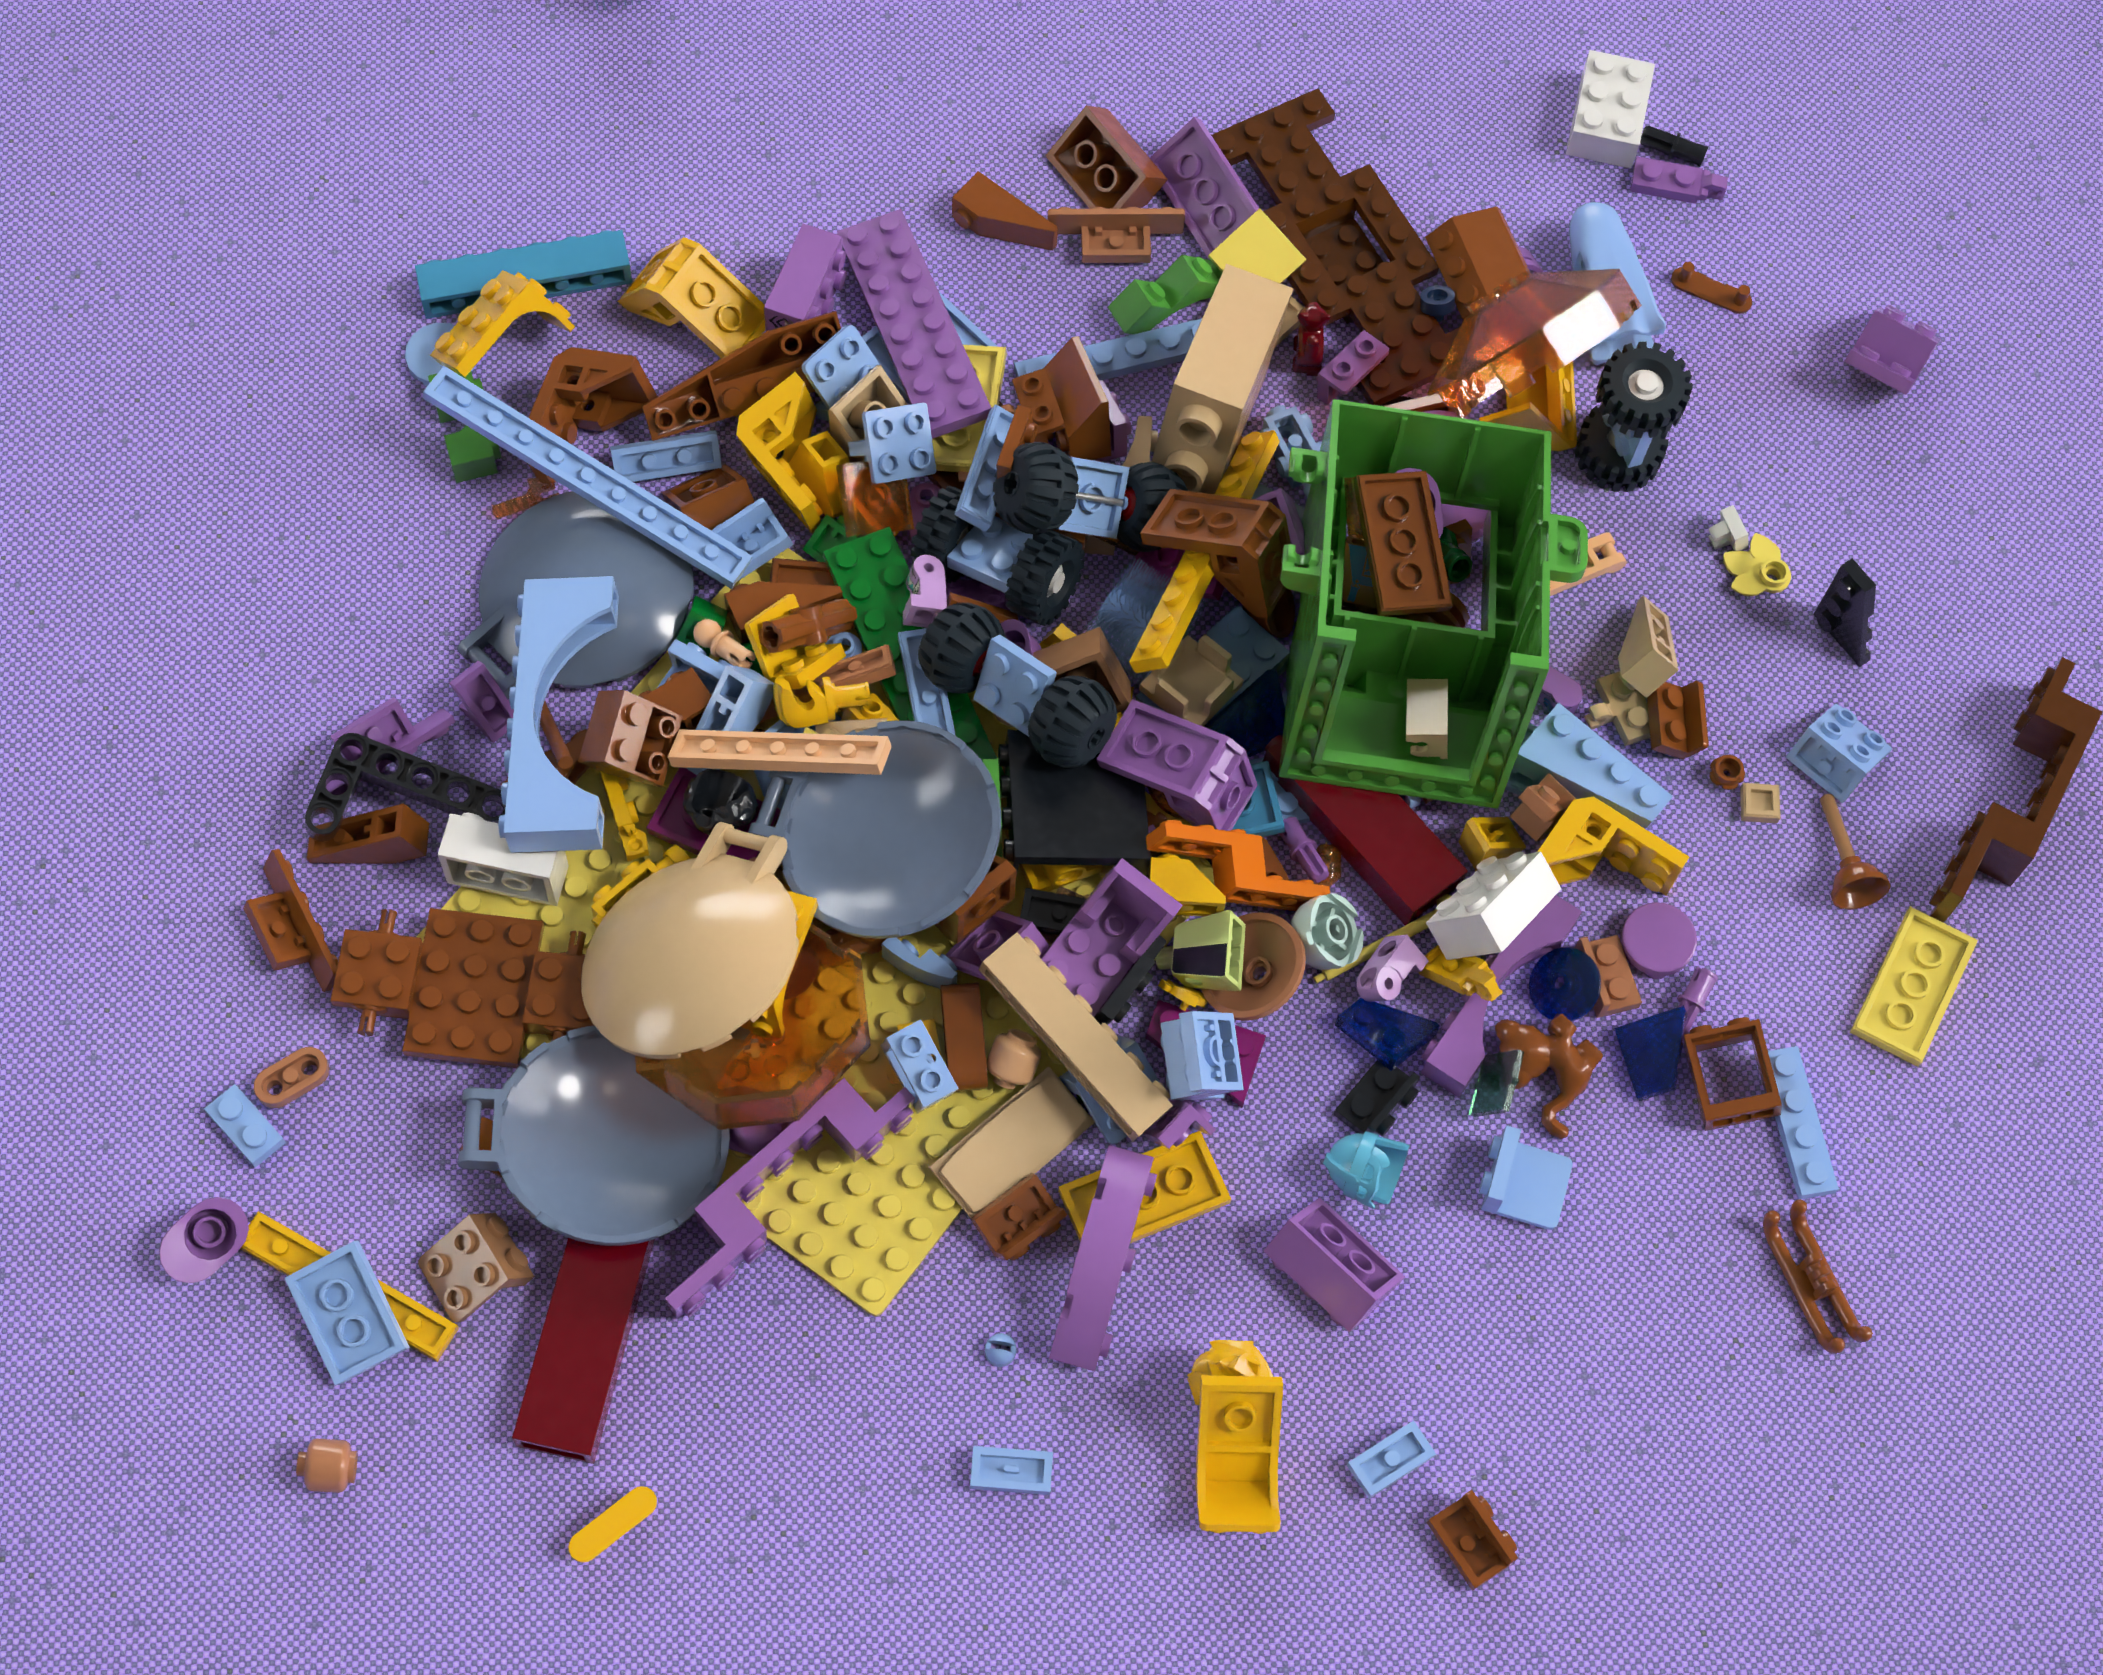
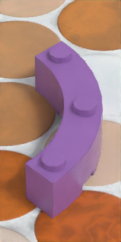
M1112 1145L1108 1146L1095 1196L1092 1199L1066 1292L1067 1296L1059 1318L1049 1359L1095 1371L1099 1356L1107 1358L1113 1335L1106 1333L1120 1278L1122 1271L1130 1273L1136 1250L1129 1248L1143 1196H1152L1157 1174L1150 1172L1154 1157Z

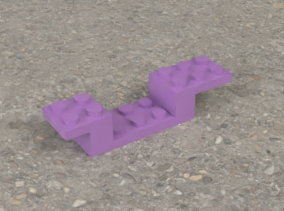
M843 1078L694 1208L696 1220L721 1249L665 1297L667 1307L677 1319L684 1313L688 1317L695 1314L707 1302L705 1295L712 1288L716 1287L718 1291L723 1289L736 1277L734 1272L738 1265L744 1260L748 1265L751 1264L766 1250L764 1246L767 1241V1229L741 1200L749 1203L757 1197L765 1188L763 1186L764 1180L772 1173L776 1177L783 1174L794 1163L792 1160L794 1154L801 1148L807 1152L823 1138L821 1133L824 1129L854 1163L862 1156L865 1160L870 1159L882 1148V1141L885 1139V1135L890 1131L895 1135L898 1134L912 1121L911 1116L914 1113L915 1097L907 1088L901 1089L877 1112H874L846 1079Z

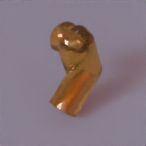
M1323 843L1317 847L1316 851L1327 866L1329 876L1317 884L1331 887L1341 878V852L1335 845Z

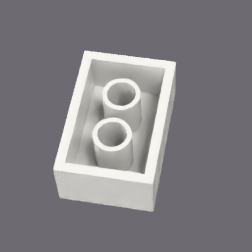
M1589 50L1581 76L1566 155L1632 168L1640 146L1655 68L1654 63Z
M450 813L437 854L446 881L449 884L552 906L558 905L569 867L565 851L511 853L506 838H500L498 823L485 821L482 817L473 813H463L462 816Z
M1521 851L1506 858L1497 859L1496 856L1484 859L1476 866L1477 871L1470 878L1460 882L1456 887L1457 891L1449 899L1444 900L1436 907L1437 912L1426 924L1446 960L1502 952L1561 890L1541 851L1524 854Z

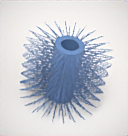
M1139 565L1134 572L1132 569L1126 580L1123 576L1120 585L1118 581L1115 589L1113 584L1112 592L1109 595L1107 593L1108 597L1104 603H1100L1102 606L1097 611L1099 612L1098 616L1092 621L1097 617L1099 620H1096L1089 627V629L1091 627L1093 629L1094 627L1098 628L1101 626V630L1104 631L1106 639L1112 646L1111 648H1116L1114 651L1115 655L1118 651L1119 653L1121 652L1118 660L1121 662L1126 656V658L1128 657L1126 662L1129 663L1130 656L1133 655L1166 590L1163 588L1158 596L1159 592L1157 593L1161 581H1155L1156 577L1148 585L1147 583L1145 584L1148 573L1144 576L1142 570L1137 576L1136 571ZM1188 626L1182 639H1184L1187 636V634L1192 630L1190 629L1191 626ZM1144 672L1142 675L1143 679L1146 678L1149 675V673L1147 674L1146 672Z

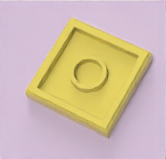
M1260 208L1208 255V258L1221 272H1223L1226 264L1280 284L1306 261V258Z

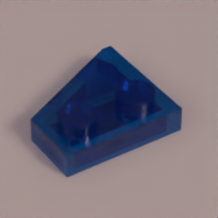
M1362 998L1339 1014L1335 1022V1026L1390 1071H1393L1435 1037L1440 1027L1435 1021L1374 1001H1365Z

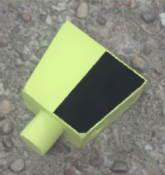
M1231 910L1180 923L1174 928L1173 946L1163 947L1156 956L1157 966L1160 970L1171 969L1172 975L1189 988L1241 991L1246 924Z

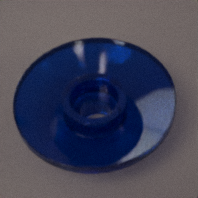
M1570 947L1557 948L1542 956L1535 964L1529 979V994L1533 1005L1543 1016L1551 1020L1556 1014H1563L1570 1021L1582 1018L1594 1007L1601 991V975L1594 960L1583 951ZM1563 976L1565 980L1564 985L1557 989L1555 987L1558 977Z

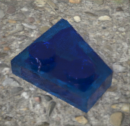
M1684 1005L1614 1028L1636 1098L1639 1102L1676 1090L1677 1067L1683 1047L1682 1036L1684 1024L1688 1016Z

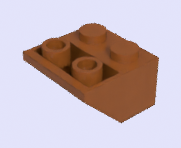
M626 690L598 691L578 762L609 775L663 787L670 763L668 755L679 731L683 716Z

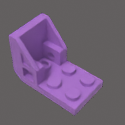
M1134 699L1131 700L1112 732L1110 739L1106 742L1096 759L1099 766L1164 792L1169 806L1192 826L1212 825L1214 829L1232 830L1258 785L1246 750L1233 739Z
M1121 858L1091 892L1041 959L1048 967L1053 965L1064 975L1067 981L1064 985L1074 996L1079 994L1090 1004L1093 1010L1090 1014L1094 1017L1131 966L1145 953L1183 905Z

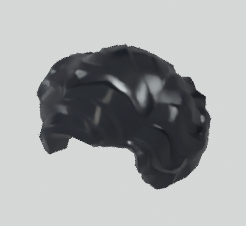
M706 769L690 780L684 792V810L691 816L696 828L707 835H710L718 822L732 824L734 829H738L750 824L756 817L758 803L753 787L745 779L731 772Z

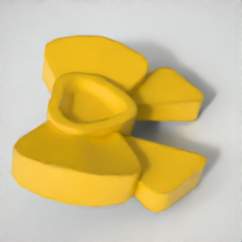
M1161 979L1158 984L1160 988L1182 1001L1179 1008L1183 1011H1186L1189 1005L1193 1007L1198 1005L1205 1008L1207 1000L1199 990L1186 986L1180 987L1169 979L1167 981Z

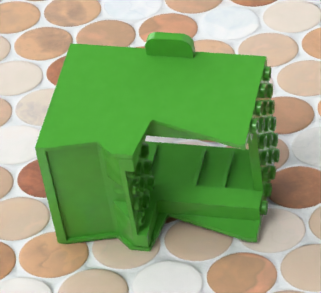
M1333 399L1320 451L1291 447L1288 477H1292L1296 482L1311 484L1301 521L1304 529L1305 554H1297L1295 552L1296 545L1293 544L1284 545L1282 553L1280 580L1286 588L1300 592V607L1286 669L1285 687L1287 690L1279 777L1498 809L1549 671L1550 580L1564 583L1576 582L1583 577L1588 563V531L1584 523L1571 516L1551 514V431ZM1405 468L1421 469L1426 471L1437 483L1442 504L1488 510L1483 525L1481 630L1341 610L1349 490H1355L1353 480L1356 475L1395 473ZM1407 679H1448V759L1418 757L1410 754L1411 746H1425L1427 744L1424 742H1406Z

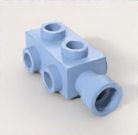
M1279 405L1267 413L1260 433L1271 430L1276 432L1280 440L1274 452L1277 471L1282 478H1287L1292 489L1304 485L1303 492L1306 498H1308L1311 484L1296 482L1292 477H1288L1291 447L1320 451L1322 441L1316 443L1312 437L1313 424L1307 413L1300 415L1296 406L1286 409L1284 405ZM1283 437L1288 439V443H1285Z

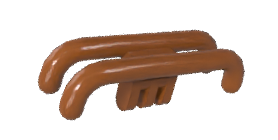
M1798 1199L1791 1205L1790 1219L1795 1234L1807 1257L1796 1266L1778 1227L1780 1214L1777 1211L1771 1210L1765 1214L1763 1218L1764 1235L1817 1341L1830 1354L1841 1353L1845 1348V1342L1842 1338L1832 1335L1815 1301L1828 1296L1844 1329L1855 1341L1860 1343L1867 1342L1872 1338L1873 1332L1870 1327L1861 1326L1809 1227L1806 1219L1807 1203L1804 1200Z

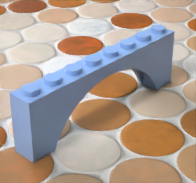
M613 576L525 579L524 594L518 595L517 608L518 614L521 617V625L515 626V643L519 647V653L512 658V672L514 678H516V687H510L509 692L511 709H514L513 718L507 719V737L511 741L510 750H505L504 767L506 773H508V782H503L501 786L502 803L506 805L505 815H500L498 821L500 838H506L511 853L598 850L603 848L605 816L599 797L571 783L551 764L541 747L540 718L548 690L567 661L592 640L617 628L619 596Z

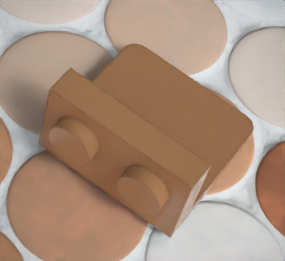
M496 1213L469 1214L418 1260L421 1271L453 1322H463L502 1288L525 1286L535 1277L528 1266L526 1255L516 1247L508 1233L507 1224Z

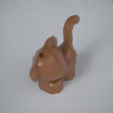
M1556 1014L1548 1023L1547 1031L1550 1034L1548 1036L1534 1025H1523L1508 1019L1501 1020L1496 1023L1495 1031L1500 1040V1057L1502 1065L1506 1069V1082L1510 1089H1520L1526 1086L1532 1078H1536L1544 1073L1548 1067L1552 1068L1560 1093L1556 1098L1542 1106L1541 1123L1550 1135L1559 1139L1566 1138L1569 1134V1129L1556 1119V1114L1568 1108L1573 1100L1586 1090L1592 1071L1602 1059L1603 1054L1587 1039L1578 1045H1574L1571 1037L1577 1028L1563 1014Z

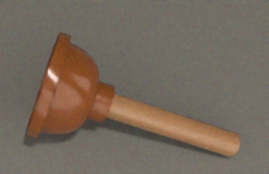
M1832 794L1823 795L1820 798V803L1842 860L1839 864L1841 869L1833 880L1831 898L1834 906L1848 910L1869 906L1882 899L1889 892L1891 885L1888 877L1874 865L1862 862L1861 858L1855 855L1834 796Z

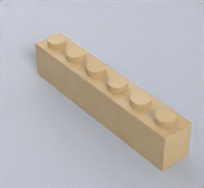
M1016 932L981 963L978 970L1130 1140L1134 1142L1173 1106L1168 1101L1170 1094L1158 1081H1150L1142 1072L1144 1070L1142 1062L1132 1052L1129 1051L1127 1054L1116 1043L1118 1041L1116 1033L1106 1023L1100 1025L1090 1014L1093 1011L1090 1004L1081 995L1076 994L1074 996L1064 985L1067 983L1064 975L1055 966L1051 965L1048 967L1039 957L1041 952L1037 945L1029 937L1022 938Z

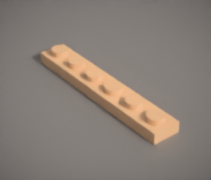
M679 729L668 759L672 767L881 775L892 746L888 736Z

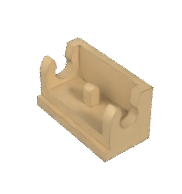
M1407 679L1406 742H1424L1427 744L1425 746H1411L1410 754L1414 756L1448 759V679Z

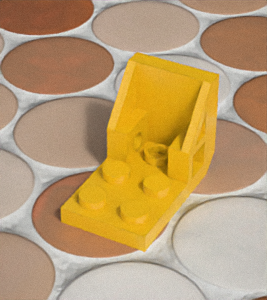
M685 237L657 251L617 301L627 311L667 326H672L681 321L720 358L760 336L766 330L765 304L700 243Z
M794 372L739 415L736 435L750 462L813 535L821 523L819 516L823 514V511L815 502L817 499L806 484L800 485L794 477L795 473L789 466V462L800 442L811 437L817 409L804 381ZM784 450V455L779 459H775L777 454Z
M1594 796L1574 799L1537 851L1542 852L1559 885L1588 879L1604 856L1619 871L1629 872L1640 879L1646 888L1654 892H1660L1665 896L1673 887L1690 858Z

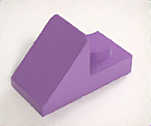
M477 661L449 682V684L462 701L459 705L460 709L494 743L507 733V719L513 718L514 709H511L510 702L482 662Z

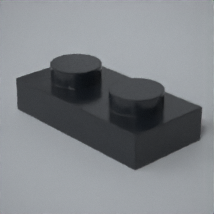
M1026 888L1020 918L1033 922L1040 932L1059 935L1085 902L1086 898Z

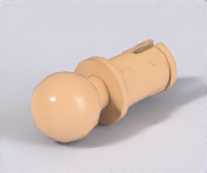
M704 619L699 621L694 627V640L698 645L710 648V652L714 657H722L733 666L750 668L753 663L745 658L748 657L754 661L755 653L737 642L730 631L722 632L721 626L716 621Z

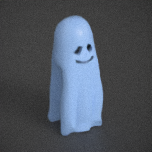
M1585 203L1577 207L1572 215L1569 225V238L1579 323L1590 350L1593 365H1599L1611 359L1612 354L1617 349L1622 353L1624 345L1630 343L1636 349L1639 342L1647 341V348H1652L1654 342L1651 335L1663 334L1666 329V322L1658 311L1650 284L1618 213L1613 207L1604 203Z

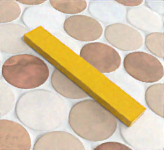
M259 1211L248 1225L249 1231L246 1241L240 1248L287 1276L331 1253ZM378 1280L408 1345L438 1362L459 1330L458 1325Z

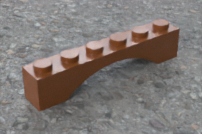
M692 667L684 672L679 671L672 674L662 686L653 691H645L639 695V697L682 715L683 718L679 729L696 730L712 696ZM587 729L577 732L570 742L566 743L573 759L571 767L567 769L560 768L551 749L544 753L559 773L574 785L589 768V766L578 762Z

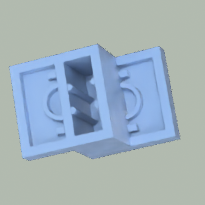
M1189 1011L1179 1013L1180 1019L1161 1023V1047L1165 1053L1167 1067L1166 1084L1170 1091L1171 1100H1215L1225 1098V1093L1244 1090L1233 1013Z

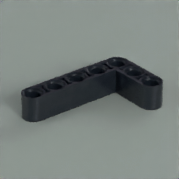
M346 733L338 738L307 808L305 828L308 835L316 841L324 842L334 838L340 829L360 779L449 814L462 816L463 813H473L479 815L485 821L498 823L499 816L487 815L482 806L489 801H495L503 808V813L500 815H505L506 805L502 803L500 789L360 734ZM347 746H355L360 749L362 755L357 760L349 761L343 758L340 752ZM382 760H391L396 764L397 770L393 774L385 775L378 771L376 765ZM422 773L430 776L433 783L430 787L421 789L413 784L412 778ZM332 780H341L345 782L348 789L343 794L334 795L326 789V786ZM455 787L462 788L468 794V798L464 802H453L448 797L447 792ZM322 813L327 814L332 818L333 824L327 829H318L312 824L314 816Z

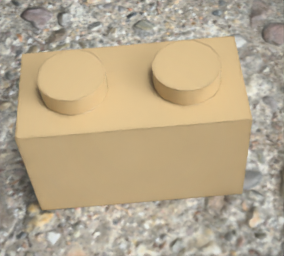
M876 365L828 410L830 435L848 455L851 465L869 466V462L864 461V456H850L848 442L865 439L862 413L908 405L881 365Z

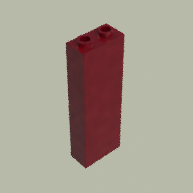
M1276 736L1266 745L1264 749L1266 753L1262 762H1269L1270 770L1278 778L1277 783L1286 792L1293 794L1298 800L1299 807L1309 816V820L1404 925L1419 918L1437 904L1436 900L1453 892L1457 885L1464 880L1468 870L1398 794L1279 777L1282 736Z
M568 1238L512 1436L516 1447L590 1464L595 1463L655 1239L638 1244L605 1246Z

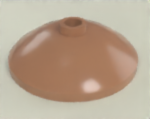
M1258 912L1239 916L1246 924L1241 991L1201 989L1207 1002L1216 1011L1233 1013L1235 1020H1256L1277 1011L1293 996L1303 978L1306 954L1301 937L1286 920L1270 913ZM1266 972L1265 976L1259 980L1260 975Z

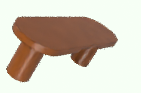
M1685 262L1682 267L1675 269L1671 275V282L1677 289L1734 313H1746L1752 306L1749 286L1741 285L1739 288H1735L1706 277L1707 275L1694 270L1695 266L1692 262Z

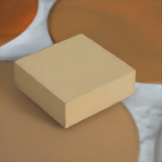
M1742 783L1740 787L1741 821L1778 823L1780 820L1779 785Z

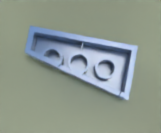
M1559 702L1522 744L1512 769V773L1516 774L1519 772L1533 779L1532 783L1536 785L1550 773L1576 799L1594 796L1645 829L1673 797Z

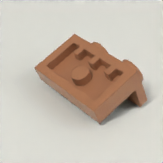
M1618 935L1590 942L1587 936L1579 938L1571 953L1572 964L1575 971L1582 975L1585 983L1583 987L1584 998L1588 1007H1593L1596 1017L1600 1018L1639 1008L1642 1001Z

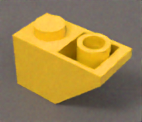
M825 431L802 440L790 460L789 466L794 471V477L800 485L805 483L817 499L815 502L822 509L825 516L827 514L835 518L844 514L838 492L852 479L848 455L829 432Z

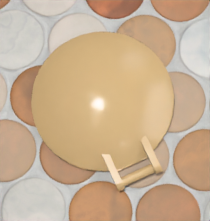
M718 822L697 858L678 862L657 871L635 885L614 904L597 927L589 943L581 975V992L587 1014L594 1026L609 1042L621 1050L636 1056L652 1059H676L681 1057V1053L699 1048L705 1052L733 1038L731 1035L733 1031L741 1027L749 1019L754 1023L770 1007L787 982L796 960L799 939L796 936V921L799 920L796 907L783 884L774 876L787 851V840L784 837L776 835L764 837L736 830L732 824ZM731 844L760 851L755 861L726 854Z

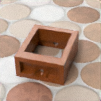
M1748 1017L1736 1018L1727 1022V1026L1712 1029L1711 1025L1698 1026L1689 1031L1690 1034L1684 1035V1049L1705 1131L1781 1115L1782 1103L1760 1019L1750 1021ZM1751 1041L1765 1094L1710 1105L1697 1052Z

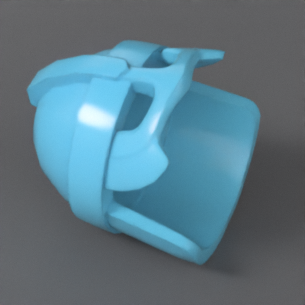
M1365 1131L1364 1134L1357 1133L1339 1139L1332 1146L1330 1153L1327 1152L1323 1164L1327 1167L1331 1179L1343 1191V1195L1354 1200L1356 1199L1365 1206L1375 1209V1205L1371 1200L1382 1204L1390 1203L1410 1145L1379 1137L1378 1134Z

